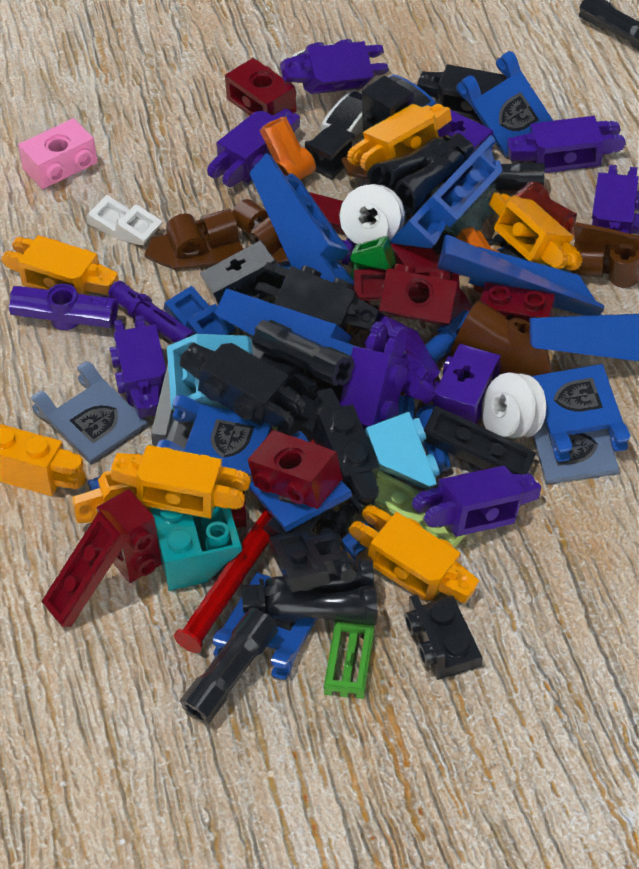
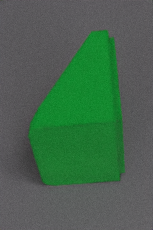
M386 236L356 244L350 256L351 262L387 270V268L392 269L396 261L389 238Z

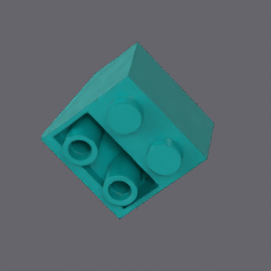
M215 506L211 519L150 507V512L155 518L161 562L169 591L207 583L242 551L230 508Z

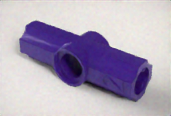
M69 284L54 285L49 290L13 286L9 304L10 315L50 320L52 326L59 330H70L79 324L114 328V320H117L119 308L118 299L77 294L76 289Z

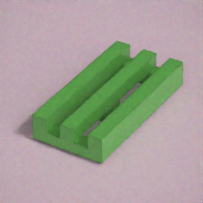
M335 621L324 682V695L332 696L334 691L340 692V697H348L349 693L356 694V698L364 699L375 634L374 625ZM343 632H350L342 681L335 680L342 635ZM358 634H365L357 682H351Z

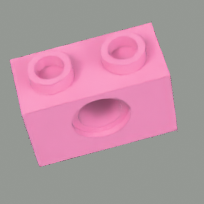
M74 118L18 144L23 170L42 190L98 163L94 138Z

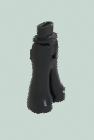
M456 133L453 136L434 137L415 151L374 164L368 170L367 177L370 184L383 185L394 190L402 201L405 215L414 216L423 205L429 193L443 180L456 172L468 159V156L474 152V146L460 133Z
M359 556L354 559L356 577L349 583L343 582L340 577L332 573L329 574L330 584L317 586L308 591L291 592L283 576L266 579L265 586L264 579H259V585H242L243 613H246L249 608H257L263 613L268 614L272 619L282 620V622H295L306 618H325L376 626L378 611L377 594L374 586L373 560L369 556Z

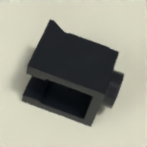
M332 123L313 140L306 141L305 149L311 153L316 163L315 172L331 180L344 169L341 159L347 157L350 148L355 146V134Z

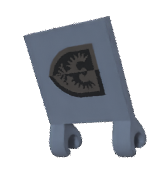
M86 361L77 367V371L80 373L78 376L79 383L87 388L86 390L56 408L44 391H39L32 395L31 400L35 403L32 406L33 412L38 417L46 420L91 465L148 427V422L144 418H139L135 409L101 377L91 362Z
M545 420L541 429L532 436L545 484L619 474L618 463L607 429L568 435L572 443V449L569 451L571 456L570 460L557 462L554 458L551 438Z

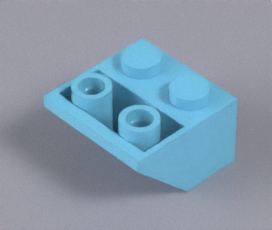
M195 334L167 346L171 410H175L172 407V403L177 395L190 397L203 405L229 409L217 401L208 399L203 393L198 391L199 380L180 366L181 355L192 343L216 351L221 344L233 343L253 354L252 339L248 336Z
M406 412L365 429V434L380 467L379 470L423 490L432 488L437 484L435 478L440 475V471L433 454H425L422 442L426 439V435L419 418L412 420L410 412Z

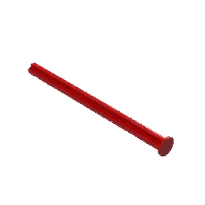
M266 508L241 543L242 551L228 562L185 627L176 630L174 633L176 642L187 651L192 653L201 652L203 649V639L269 543V537L271 536L262 529L272 516Z

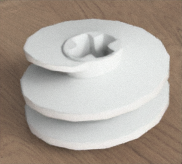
M371 184L360 186L350 192L342 203L339 215L341 228L347 238L355 244L384 236L388 237L390 241L404 225L405 210L402 201L393 190L383 185ZM376 209L378 215L374 218L377 222L368 221L367 216L370 215L368 210Z
M511 372L500 374L485 391L482 402V418L485 428L508 439L534 436L541 429L546 416V399L539 382L530 375Z

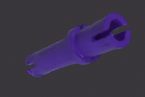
M117 281L110 287L108 298L118 299V305L126 309L128 316L135 320L136 316L143 315L145 324H156L157 332L172 343L197 334L154 305L149 296L135 292L123 281Z

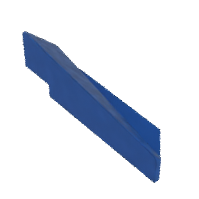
M492 135L482 143L390 240L391 243L431 249L438 241L446 224L451 227L503 171L501 162L494 161L491 148L495 144V138Z
M266 153L250 171V176L291 266L300 270L303 265L321 272V278L333 282L335 278H338L354 286V280L339 262L346 256L349 250L301 180L292 173L285 176L273 157Z
M445 235L437 269L469 277V284L484 287L485 282L554 293L555 308L584 316L601 315L604 311V305L595 300L578 274L485 248H477L450 235Z
M225 289L216 310L217 316L252 336L255 334V327L262 320H273L291 328L294 333L320 345L332 347L349 356L352 353L354 345L349 344L352 336L337 324L233 290Z
M639 314L529 318L530 344L534 348L639 361Z

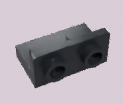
M417 594L409 596V612L404 614L406 626L411 636L417 635L420 641L418 649L421 660L425 667L431 666L437 680L482 666V655L454 596L424 605L421 604Z

